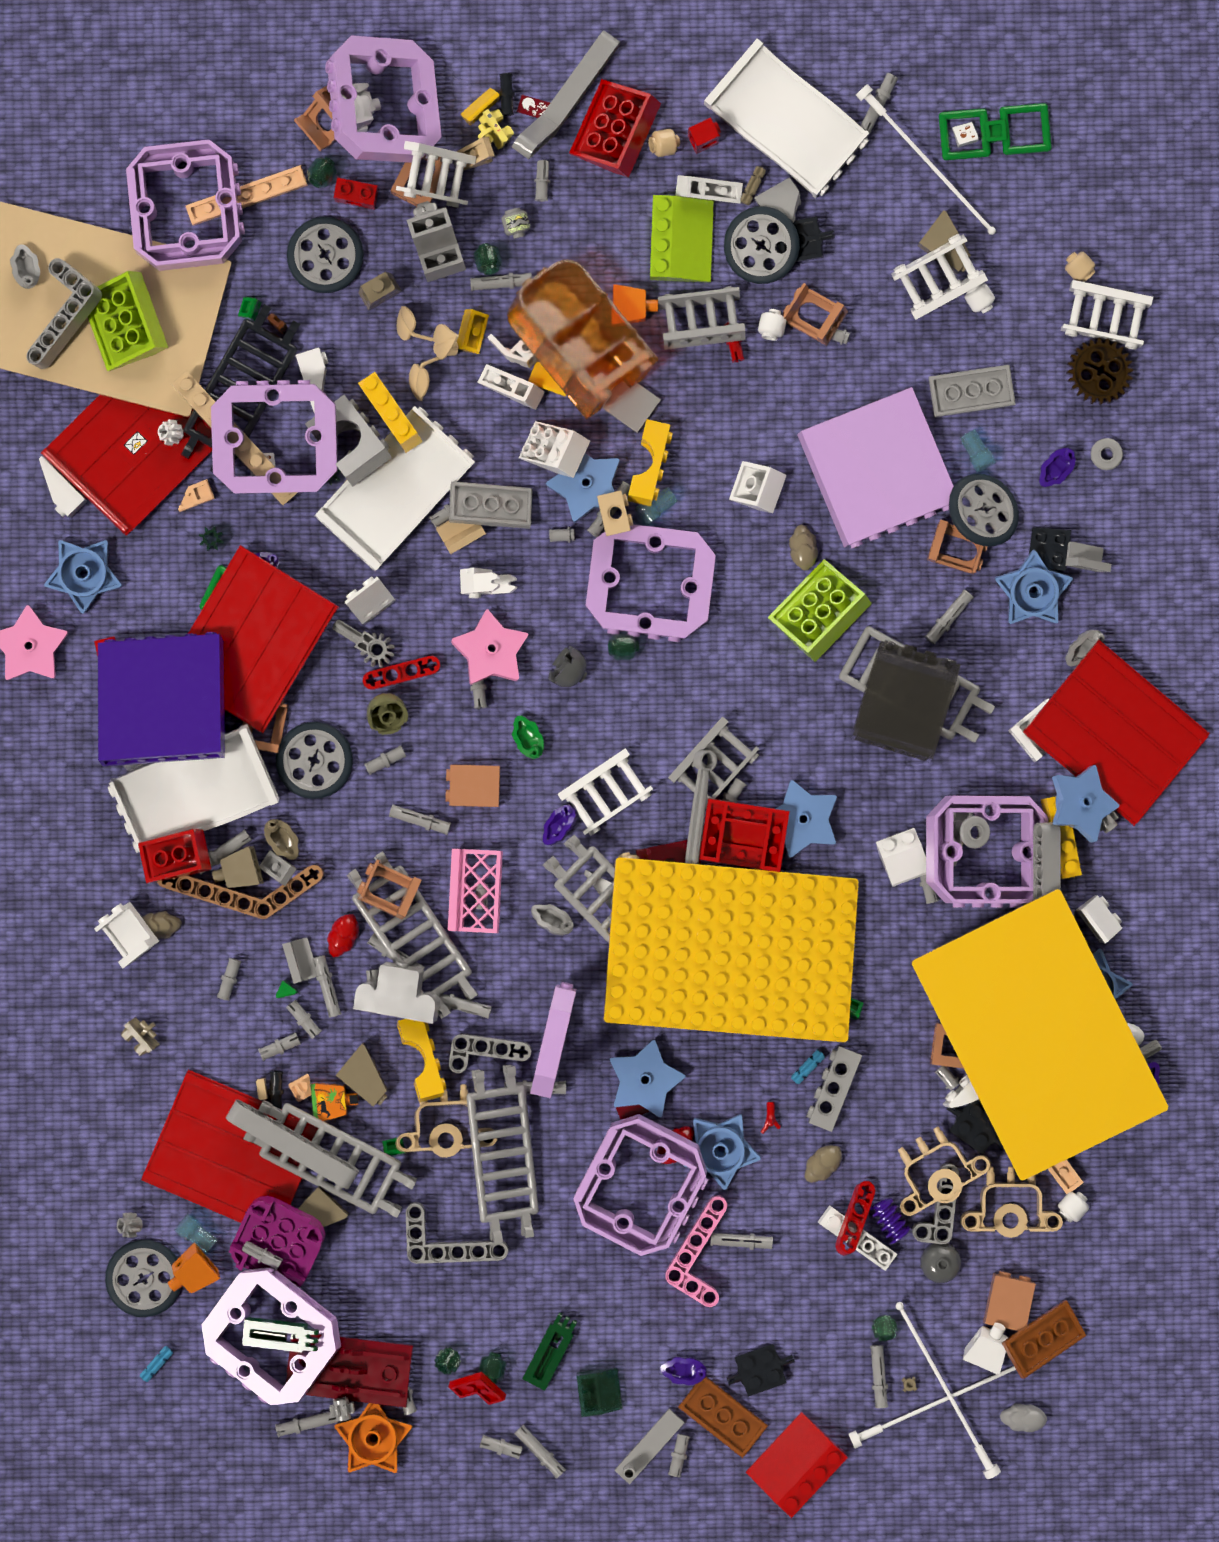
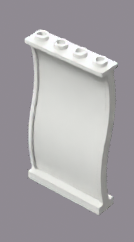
M758 39L753 42L704 100V105L715 112L743 138L788 172L815 199L819 194L823 196L829 189L828 183L832 179L834 181L838 179L843 172L841 168L845 163L849 165L854 160L856 150L858 148L862 150L869 142L867 139L869 132L867 130L865 131L832 101L788 68Z
M414 406L406 417L423 442L405 453L392 432H390L384 440L390 447L388 452L392 458L353 487L347 480L315 514V517L374 571L381 566L450 490L451 481L457 482L475 463L472 460L474 456L467 449L462 450L457 446L459 442L452 435L446 436L442 432L444 428L436 421L432 423L427 418L428 413L421 407L417 409Z
M248 724L225 734V758L150 763L117 778H112L109 782L110 786H108L111 797H115L117 800L116 808L119 815L125 818V829L129 835L132 834L134 841L132 843L136 853L140 852L138 843L190 829H203L206 831L279 802V796Z

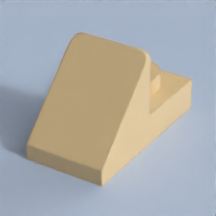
M482 137L457 151L476 156L475 165L467 163L463 171L492 162V157H494L489 137Z

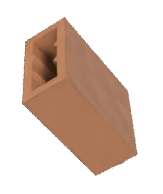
M450 765V769H446V781H450V790L446 789V802H449V806L499 807L500 766Z
M999 1271V1274L993 1273L983 1322L988 1325L1000 1323L1005 1328L1016 1331L1027 1326L1036 1284L1027 1276L1019 1275L1018 1279L1011 1277V1273Z

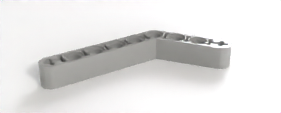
M605 30L602 31L544 113L517 137L512 148L528 160L543 148L557 134L614 55L621 42Z

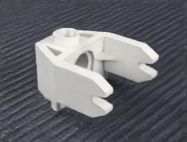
M516 310L514 312L516 318L526 327L527 335L512 349L505 348L492 334L487 338L507 360L530 368L544 355L535 327L522 313Z
M481 568L460 570L461 594L469 595L470 599L481 598V595L512 593L517 589V586L511 585V582L517 581V578L510 574L497 575L492 570Z

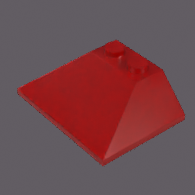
M708 798L699 860L780 872L790 811Z

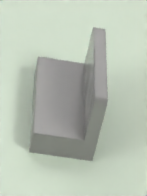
M1077 542L1068 543L1065 566L1094 572H1111V564L1102 562L1103 548Z
M307 937L282 944L294 984L317 976L312 960L314 957Z

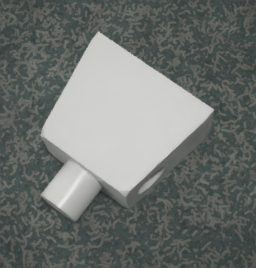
M994 1323L992 1329L982 1326L965 1347L963 1360L999 1375L1006 1354L1002 1342L1008 1339L1006 1335H1003L1005 1327L1000 1323Z

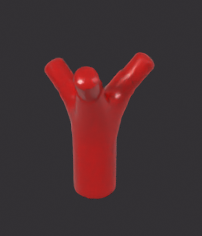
M766 1102L767 1115L764 1127L761 1130L762 1134L765 1133L769 1126L772 1127L774 1125L777 1129L781 1128L775 1118V1102Z

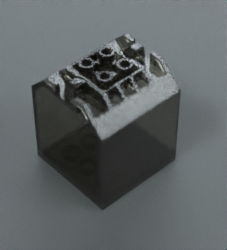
M880 641L850 739L930 762L934 758L961 665L956 664V661L951 659L937 658V654L934 652H917V647L911 645L901 647L891 641Z

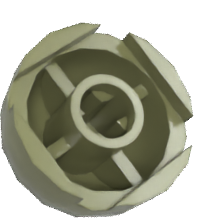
M382 693L371 699L367 706L366 717L372 730L374 729L379 734L387 735L401 730V726L404 722L406 724L408 720V712L403 700L397 695Z

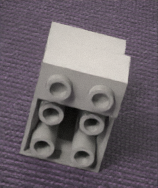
M429 201L418 204L417 208L413 210L414 217L408 219L407 223L427 282L465 271L466 267L446 207L438 209L435 203H430Z

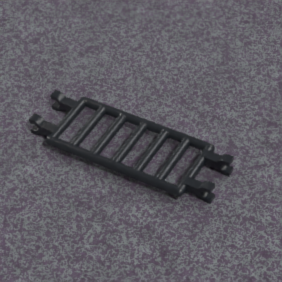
M264 304L255 322L249 319H245L242 322L205 391L216 402L220 396L214 394L213 391L218 382L227 387L236 385L235 381L223 375L228 364L258 381H269V385H277V381H281L297 352V347L290 342L300 324L293 320L284 338L277 336L261 327L271 310V307ZM250 329L286 349L288 352L283 361L243 340L247 330ZM238 346L278 368L273 379L235 359L233 355ZM271 389L268 392L269 399H271L275 389ZM255 402L258 406L253 415L233 404V414L248 421L243 431L248 438L264 412L267 403ZM193 410L183 429L184 433L191 436L181 453L187 459L197 441L212 448V439L193 428L198 418H201L195 410Z

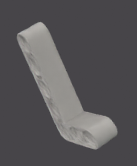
M60 258L53 259L49 264L48 270L52 276L73 293L27 352V361L40 369H46L52 364L102 298L101 290Z
M413 1202L406 1209L407 1256L412 1263L499 1261L506 1258L509 1248L504 1241L501 1243H494V1241L491 1242L490 1240L426 1243L424 1206L419 1202ZM412 1207H418L421 1210L419 1217L411 1216L410 1209ZM412 1228H419L422 1231V1235L419 1238H414L411 1235ZM496 1245H501L504 1247L505 1252L502 1255H496L493 1248ZM475 1246L483 1247L484 1254L482 1256H476L473 1253ZM435 1247L441 1248L443 1256L439 1258L434 1257L432 1249ZM454 1247H461L464 1254L461 1257L454 1256L452 1252ZM412 1249H421L422 1257L414 1258L411 1254Z

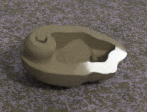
M801 524L796 527L794 534L789 539L790 555L798 567L807 571L817 560V541L809 528Z
M278 819L269 820L264 827L267 843L272 847L276 855L291 860L296 859L299 853V839L287 823Z
M167 911L149 913L142 917L157 939L170 938L182 925L180 918L170 915Z
M828 1145L816 1150L815 1154L806 1161V1181L813 1183L827 1180L840 1166L842 1159L841 1149L838 1146Z

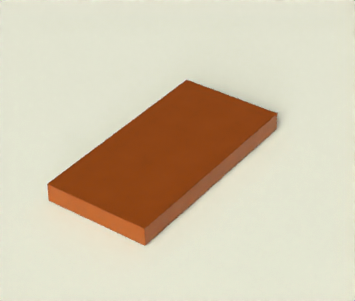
M1063 1300L1003 1341L1002 1345L1021 1379H1025L1086 1337V1334L1068 1301Z
M708 1377L695 1384L678 1406L679 1409L742 1458L768 1427L764 1421Z

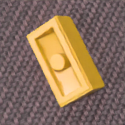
M489 88L461 113L462 118L469 125H472L483 115L484 111L490 109L500 100L499 93Z
M465 309L457 339L459 350L474 354L480 353L489 318L488 314L473 309Z
M541 362L535 363L528 382L559 395L567 396L570 388L558 369Z

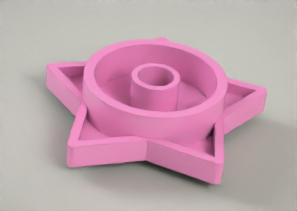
M27 605L14 626L0 630V649L5 653V679L11 680L28 672H34L55 679L54 654L67 637L68 632L43 625L33 609ZM27 642L32 643L30 650L25 648Z
M486 610L474 631L453 638L451 643L467 659L470 685L490 676L518 681L519 673L516 654L526 640L528 633L503 628L492 613ZM488 647H492L495 651L490 652Z

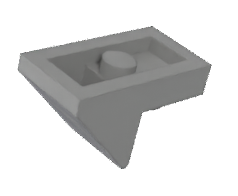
M271 850L260 864V869L284 886H286L296 871L295 866Z

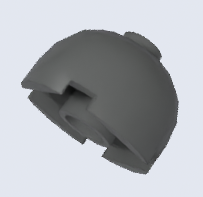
M569 646V649L564 648L552 664L556 667L554 672L550 670L548 679L560 687H572L578 682H583L587 676V672H585L587 664L583 654L572 646Z
M933 1243L923 1250L920 1257V1266L923 1274L929 1280L935 1283H946L952 1281L958 1275L961 1269V1258L959 1252L948 1243Z

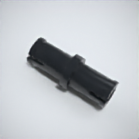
M512 73L499 74L501 114L503 116L514 115L513 97H515L512 87Z
M271 1070L270 1089H268V1094H270L269 1103L282 1109V1094H284V1089H282L283 1071Z

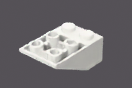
M535 421L519 458L560 475L574 478L590 440L573 430Z
M370 577L363 583L364 587L359 591L355 589L346 596V605L363 625L396 601L378 577L375 579Z

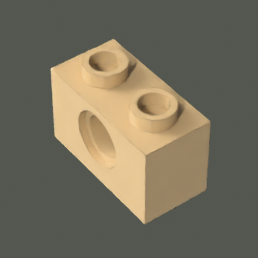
M616 491L597 496L606 536L631 531L630 526H633L631 514L626 513L625 506H629L626 494ZM613 507L620 508L622 512L620 518L613 519L610 516V510Z

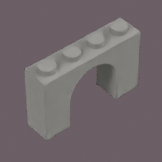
M343 395L334 402L336 404L337 435L347 430H357L361 432V438L357 447L338 461L336 466L353 487L392 457L388 452L390 447L386 441L377 438L380 434L373 425L371 427L367 425L370 421L363 412L360 414L357 412L360 408L353 399L349 401ZM315 417L305 423L308 428L315 426ZM313 430L311 433L317 441H320V431Z

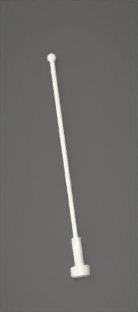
M868 84L856 94L860 101L865 99L880 116L883 115L988 229V233L990 235L995 234L996 229L991 227L886 114L887 110L871 94L873 89Z
M896 1303V1309L900 1310L976 1446L974 1449L986 1468L983 1470L986 1479L997 1476L1001 1472L999 1466L992 1464L982 1444L979 1445L904 1311L903 1303Z
M1013 1366L1000 1372L999 1375L995 1374L951 1395L953 1398L1008 1374L1016 1370V1368ZM946 1396L884 1425H876L858 1434L855 1430L848 1433L856 1449L862 1446L861 1441L883 1432V1429L939 1405L949 1400V1398Z

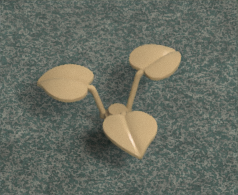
M401 306L397 317L399 337L402 340H409L410 336L435 342L433 350L437 357L421 363L420 366L413 364L409 373V384L412 393L419 401H423V397L429 387V375L424 367L437 360H443L447 356H455L458 352L457 339L459 335L444 324L437 325L433 338L416 334L413 331L416 327L414 314L408 307Z

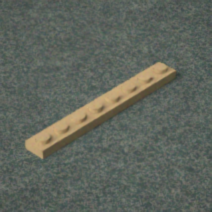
M186 370L171 385L212 429L211 406L215 401ZM232 431L228 434V440L231 443H236L239 440V436L236 432ZM244 433L243 443L234 448L235 455L255 476H265L267 471L275 466ZM273 472L270 475V479L273 483H280L281 475L278 472ZM298 492L271 494L283 506Z

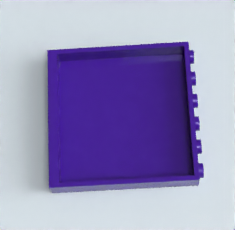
M207 632L205 635L190 633L184 637L167 635L165 638H156L149 636L143 640L126 638L124 641L108 639L98 643V761L102 766L225 758L223 639L220 634L215 632Z

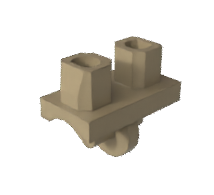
M134 1017L124 1025L125 1029L121 1036L128 1042L132 1038L139 1042L134 1047L135 1052L139 1056L150 1053L160 1045L154 1038L157 1036L152 1030L156 1026L154 1022L148 1025L144 1020L140 1022Z

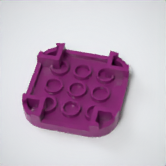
M262 1196L255 1199L247 1209L236 1236L230 1245L229 1253H231L232 1259L236 1263L235 1267L241 1271L243 1267L248 1270L266 1268L270 1266L262 1262L258 1263V1259L243 1252L242 1248L247 1241L264 1250L267 1248V1251L283 1259L277 1271L297 1287H301L323 1245L325 1230L321 1222L312 1215L277 1198Z

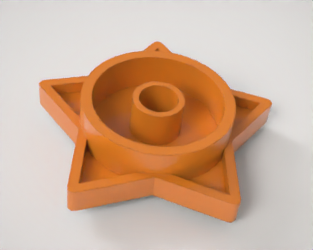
M368 1403L359 1418L338 1423L334 1426L349 1446V1473L370 1465H375L393 1473L398 1472L397 1447L412 1429V1425L390 1419L380 1404ZM371 1435H377L378 1440L372 1442L370 1440Z

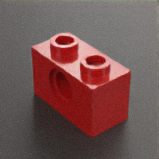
M711 118L688 128V138L696 154L719 143L721 130L718 123H713Z
M337 177L333 198L335 202L375 210L379 189L377 185Z

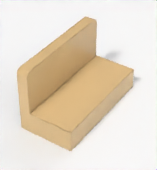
M449 520L436 527L450 554L486 534L481 525L450 523Z

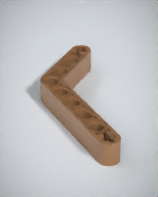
M311 865L290 879L286 886H280L263 899L189 875L179 877L176 883L167 882L164 884L165 880L157 881L159 886L253 917L267 919L321 882L324 878V871L318 865ZM311 869H313L314 871L318 870V879L311 878L310 880H308V882L311 883L308 886L306 880L301 876L304 875L305 878H307L312 874L310 871ZM184 879H188L191 882V888L188 891L183 890L181 887ZM296 880L301 881L303 884L300 892H296L292 888V884ZM204 885L209 886L211 889L208 897H204L201 894V888ZM224 891L230 894L228 903H223L220 900V895ZM279 892H283L286 895V901L283 904H279L276 901V895ZM242 898H247L250 901L249 908L242 909L239 903ZM262 904L268 905L270 909L266 916L259 913V907Z

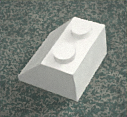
M742 461L729 500L760 511L773 513L786 475L771 467Z
M915 828L876 842L879 856L892 887L926 875V856Z
M1095 895L1077 908L1076 911L1099 942L1107 943L1122 929L1120 926L1122 921L1116 913L1111 914L1108 910L1110 905L1103 896L1099 898L1098 895Z

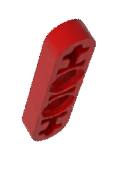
M435 656L411 660L369 671L363 676V684L367 689L376 690L436 674L440 670L441 664ZM430 659L433 662H437V666H434L433 671L430 668L423 669L425 673L421 674L418 662L422 661V666L427 665ZM413 664L417 667L416 675H407L406 667ZM389 670L397 672L398 677L395 681L387 680L386 673ZM383 672L382 676L385 684H381V680L376 681L375 686L366 683L370 675L377 678L380 677L378 673Z
M863 1181L857 1184L853 1191L835 1245L840 1255H849L857 1248L875 1195V1187L870 1181ZM866 1187L868 1194L863 1196L864 1190L862 1188ZM855 1204L862 1206V1214L856 1213ZM849 1222H853L856 1225L855 1233L849 1230ZM846 1241L847 1246L849 1247L848 1249H845V1245L843 1244Z

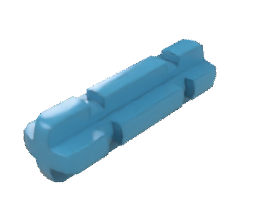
M816 1050L812 1054L813 1057H809L799 1068V1071L791 1076V1079L796 1084H800L804 1077H807L818 1066L817 1063H820L825 1058V1055L820 1050Z
M165 1346L160 1351V1354H157L150 1362L147 1369L142 1371L140 1374L141 1379L148 1382L153 1377V1374L166 1362V1359L170 1358L173 1351Z

